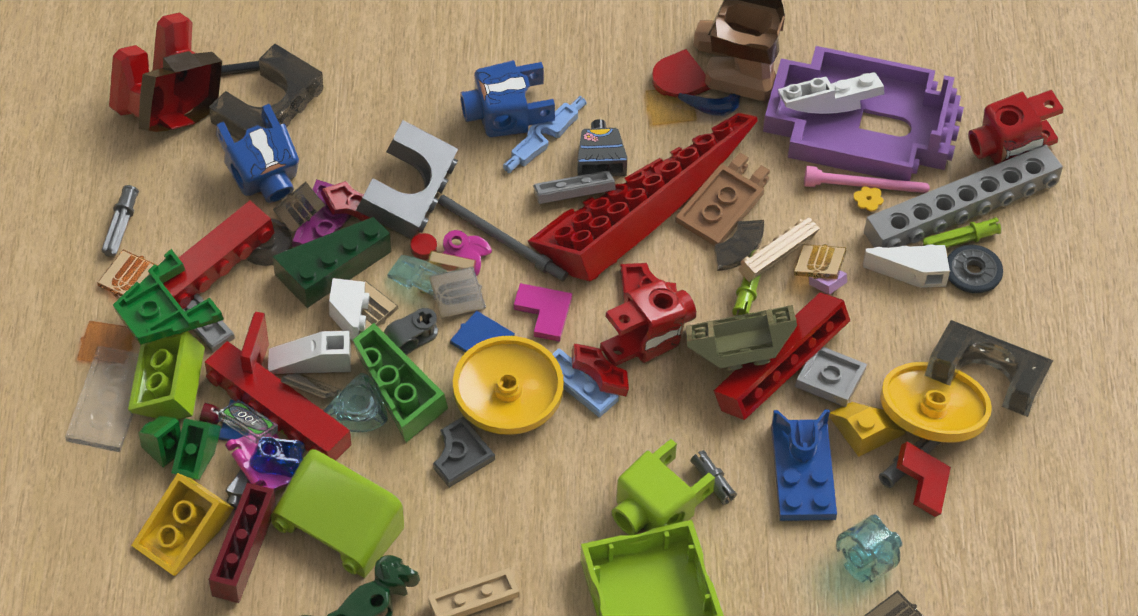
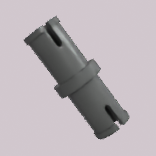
M705 450L699 451L700 457L695 454L690 462L694 464L703 477L707 473H711L715 477L714 493L723 505L728 504L727 498L729 497L732 501L737 496V493L723 477L724 472L722 469L714 465Z

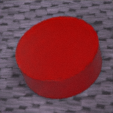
M420 233L412 238L411 253L415 258L428 260L432 252H437V240L431 234Z

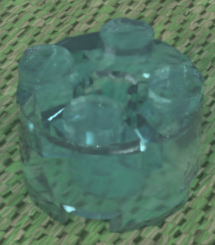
M870 515L839 534L836 539L837 552L842 550L847 560L843 565L854 578L862 583L866 580H869L870 583L897 567L901 560L899 548L902 547V541L900 536L896 532H891L877 515Z

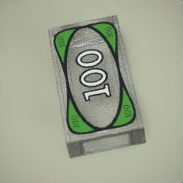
M239 399L218 411L219 420L257 445L278 433V425Z

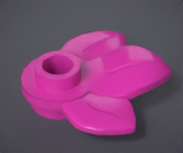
M459 230L448 232L443 239L444 252L442 254L475 260L472 275L474 276L479 275L481 257L492 253L490 245L483 238L467 236ZM458 239L461 244L456 246L452 243V240ZM441 263L443 270L455 272L459 268Z

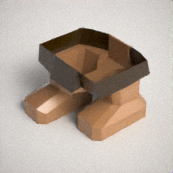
M724 0L714 20L699 21L695 30L693 46L698 51L722 56L711 57L707 67L705 84L710 89L761 101L770 99L776 78L774 61L779 53L780 31H783L785 20L781 0Z

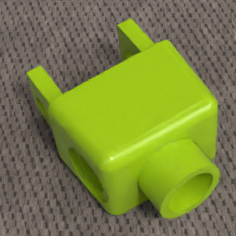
M670 439L653 454L647 450L619 476L616 495L618 505L611 511L614 521L628 535H636L643 528L648 531L652 528L688 521L694 516L695 507L713 493L715 477L711 473H707L692 487H689L667 467L669 463L676 459L677 443Z

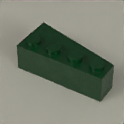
M371 217L272 256L274 274L309 308L331 292L333 278L350 280L391 253L390 233L374 217Z

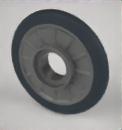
M964 245L953 250L947 257L950 269L948 279L955 287L968 293L988 292L994 289L1003 277V265L999 257L983 246ZM970 265H976L981 269V271L978 273H972L967 269V267Z

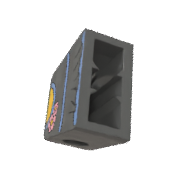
M602 119L592 121L591 129H583L581 131L577 176L602 171H610L612 176H627V155L619 129L607 128L606 122Z

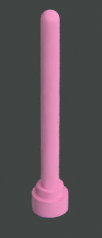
M806 166L805 187H815V185L827 183L927 193L930 189L929 185L923 182L822 173V170H818L814 166Z

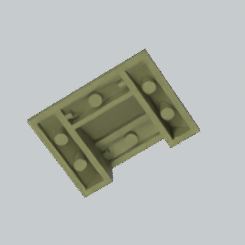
M793 305L687 325V346L719 368L726 367L727 370H737L742 368L743 364L754 362V365L767 364L771 358L777 356L797 327Z

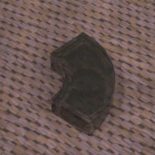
M764 220L738 221L737 231L733 237L725 242L715 244L714 251L717 271L728 270L741 265V261L745 257H750L752 251L759 249L764 234Z

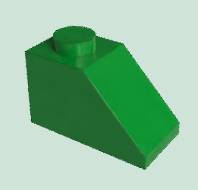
M159 416L153 422L145 424L141 431L138 432L141 447L164 468L175 459L181 434L179 421L176 418Z
M184 418L171 473L176 475L179 473L199 480L215 454L221 426Z

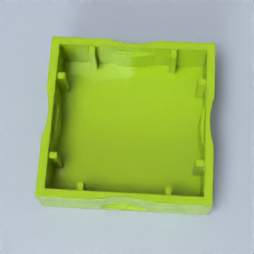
M692 520L652 528L636 535H620L581 544L580 562L597 616H724L714 585L705 570L703 551Z

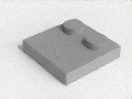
M822 347L806 362L796 380L795 387L846 407L865 373L867 364Z

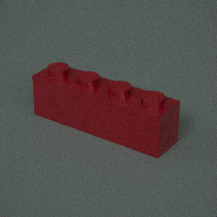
M251 483L246 484L208 579L212 597L240 603L271 523V514L276 507L274 489Z

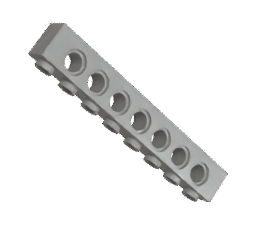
M1047 145L1041 146L870 215L866 218L864 234L873 247L890 248L917 243L926 236L934 233L939 234L948 227L956 224L961 225L970 218L985 215L992 209L1007 206L1019 198L1029 197L1041 189L1055 186L1059 183L1063 166Z

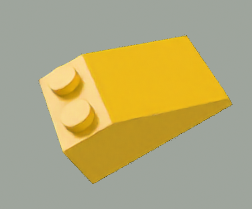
M177 473L131 546L167 572L176 576L220 531L234 507L195 480Z

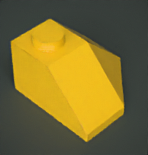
M850 402L846 407L842 406L829 413L830 419L858 457L905 434V430L892 421L884 409Z

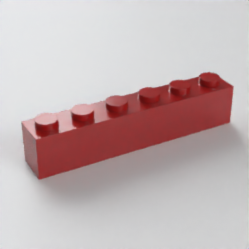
M248 201L178 257L183 263L185 271L163 284L182 309L190 304L195 294L206 292L211 284L221 276L227 275L232 267L241 260L248 258L258 246L270 240L275 233L271 218L253 202Z
M821 292L816 295L795 315L797 327L775 358H771L769 363L763 365H754V362L743 364L742 368L735 370L713 390L721 411L742 420L749 417L851 321L844 300Z
M226 341L205 361L206 377L212 385L216 387L219 385L226 390L231 399L243 401L255 414L262 415L274 424L272 429L277 432L283 430L293 445L301 446L308 452L311 449L320 451L335 461L352 445L351 434L348 428L292 387L283 383L281 379L256 362L253 373L243 372L240 360L241 350L229 341Z

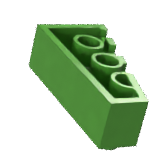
M375 323L353 339L359 359L406 443L448 409L445 394Z

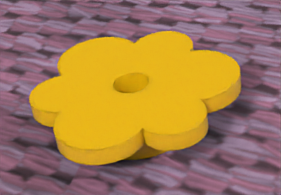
M864 186L861 188V191H856L853 196L854 200L858 202L857 206L860 209L866 208L870 212L876 211L878 205H882L884 199L881 197V190L878 188L870 189Z

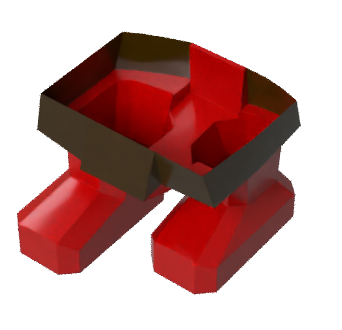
M180 12L162 16L156 26L153 69L151 72H149L147 52L137 45L120 48L113 55L109 107L120 116L133 114L139 119V129L147 131H168L195 124L218 108L222 60L214 52L195 53L191 50L193 22Z

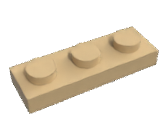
M507 568L429 595L428 603L434 616H467L520 597V592L510 569Z

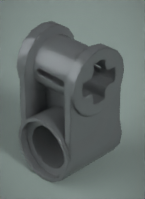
M421 308L402 319L390 323L384 333L405 354H409L414 349L433 341L437 337V316L433 310Z

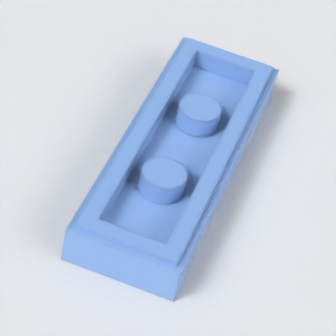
M560 348L553 353L562 370L563 389L600 418L618 402V395L601 392L598 384L591 376L583 371L572 368V358Z

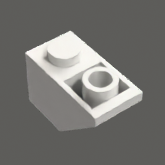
M333 278L329 299V316L343 331L350 332V339L353 341L359 335V331L363 332L365 330L366 316L362 315L363 309H368L370 293H365V282Z

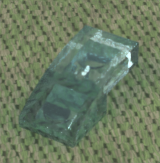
M401 255L387 274V277L409 289L415 286L433 296L434 290L430 277L447 274V271L427 261Z

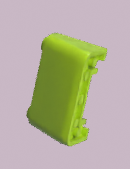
M311 449L301 461L271 514L272 524L278 531L292 533L296 528L302 530L339 552L343 568L353 575L357 573L363 578H366L375 566L376 561L384 555L404 529L403 506L395 495L314 449Z

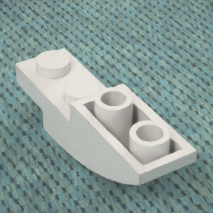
M873 72L847 80H839L835 83H830L827 77L815 78L811 81L778 89V94L787 108L796 111L818 114L841 113L861 109L860 100L883 95L884 85L877 74Z

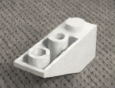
M945 245L874 247L865 250L864 268L919 288L946 287L950 269Z
M322 331L270 348L268 371L272 374L351 372L350 332Z

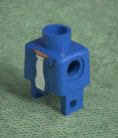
M512 60L479 68L474 73L475 89L460 92L461 107L465 121L482 120L485 133L489 137L528 133V126L555 121L554 99L527 103L525 93L530 86L544 84V67L542 62L516 67L515 61Z
M270 104L262 106L261 113L266 128L257 125L247 129L244 138L234 143L225 123L221 122L216 126V136L225 152L224 163L241 192L245 196L262 192L265 201L273 203L286 198L294 191L290 180L297 175L299 157L286 125L279 124Z

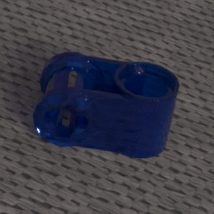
M263 437L258 441L249 462L251 467L259 473L293 477L303 460L305 445L298 440Z

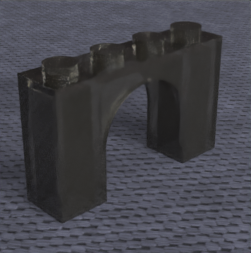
M277 44L271 46L259 58L260 75L286 92L283 99L271 105V108L279 124H285L287 128L291 120L298 113H302L314 97H318L322 93L324 88L323 73ZM227 91L209 106L211 123L217 126V124L224 122L230 135L239 141L244 138L247 129L257 125L266 128L261 117L262 107L248 105Z
M951 320L930 356L924 376L950 386L959 369L967 364L980 363L992 366L1004 373L1010 381L1002 407L1028 417L1047 380L1053 360Z

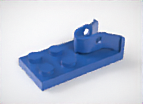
M778 410L773 411L771 432L780 521L836 520L837 518L828 432L829 410H824L818 419L788 420Z

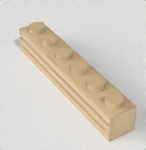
M810 217L805 220L800 219L795 224V227L792 228L790 226L783 235L778 234L773 239V242L768 241L762 247L763 249L755 250L750 258L748 256L741 261L742 265L738 271L749 282L812 239L820 228Z

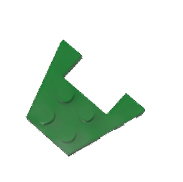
M172 249L164 254L165 259L158 266L154 264L148 270L149 275L141 283L136 282L113 304L115 312L140 345L224 320L222 312L211 298L184 311L164 286V282L185 271L183 263Z

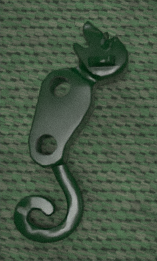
M394 555L382 556L375 564V580L359 586L337 610L329 613L327 616H378L384 613L386 609H388V612L385 616H392V594L408 595L406 587L417 586L420 582L419 574L417 571L409 568L408 565H404L401 558Z

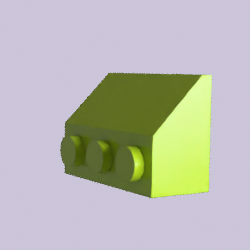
M186 331L140 345L128 407L129 412L156 419L159 416L178 420L193 416L205 347L190 332Z

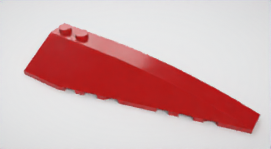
M742 113L733 115L712 127L713 133L698 135L693 138V144L687 148L682 149L678 147L670 152L671 157L663 161L661 158H658L625 177L626 183L616 184V190L606 191L605 195L595 200L592 197L582 202L584 207L577 211H574L572 208L567 210L530 238L528 244L539 253L551 258L554 264L567 271L572 277L589 282L596 279L600 273L609 266L614 265L620 257L660 226L707 181L757 123V116Z

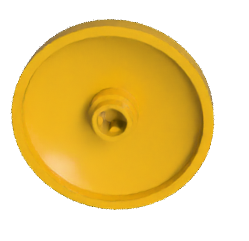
M518 336L493 337L474 345L461 357L453 374V395L460 412L475 426L496 434H520L541 426L556 412L563 396V374L554 355L539 343Z
M914 362L896 367L885 377L880 393L882 407L892 421L916 436L938 442H961L978 436L986 428L992 411L991 401L987 392L976 380L955 368L938 363Z

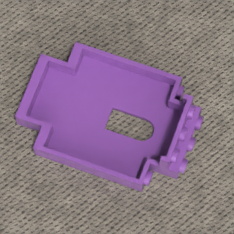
M816 46L811 64L781 58L765 114L763 132L791 138L788 158L886 179L910 181L911 174H917L919 165L945 170L946 161H952L955 146L950 144L951 140H957L960 126H955V122H961L964 107L959 106L961 96L956 95L957 88H952L955 77L944 75L940 92L936 91L938 82L933 81L935 70ZM873 72L877 74L884 85L883 95L860 100L861 109L841 113L818 114L796 111L787 108L778 94V89L811 81L815 78L827 77L830 83H835L839 80H847ZM863 112L902 120L910 126L911 131L909 134L899 137L860 129L859 126Z

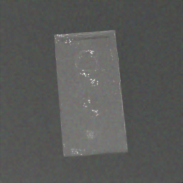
M98 345L65 436L66 442L121 452L134 415L128 411L139 353Z

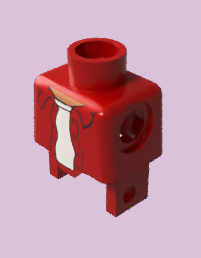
M1052 90L1029 98L1021 91L991 103L984 109L982 126L969 130L968 138L971 149L978 159L990 156L994 164L997 165L1041 146L1058 143V137L1047 119L1062 114L1064 108ZM1051 105L1053 106V108H1047L1045 106Z
M657 280L627 292L624 303L606 311L605 315L619 335L601 342L600 349L614 366H618L635 357H638L642 363H646L676 348L681 342L684 324L696 318L697 311L693 299L685 290L674 293L664 280ZM614 351H620L622 354L617 355Z

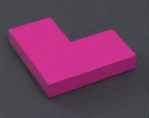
M520 283L514 302V310L538 315L534 337L560 342L572 301V293Z

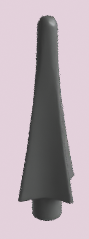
M242 470L239 471L235 479L225 490L229 496L227 503L234 507L233 510L237 509L247 483H250Z

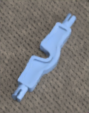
M579 96L572 104L564 103L555 111V121L532 125L527 137L512 149L511 158L503 164V169L507 173H511L519 164L526 166L536 156L545 151L548 147V140L542 134L545 133L555 138L561 137L567 128L578 119V111L587 104L586 100Z

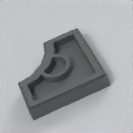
M464 417L459 418L440 430L445 448L442 455L433 463V469L449 488L495 460V454Z

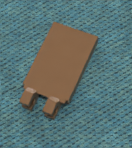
M740 152L728 167L722 163L675 216L676 223L719 248L764 195L763 187L769 181L768 174L770 170L761 165L752 174L750 179L745 178L742 174L748 168L746 162L749 157Z

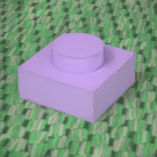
M826 264L825 266H823V267L820 268L819 270H821V271L827 270L828 267H829V264ZM839 269L837 274L813 273L809 276V285L828 295L847 283V274Z

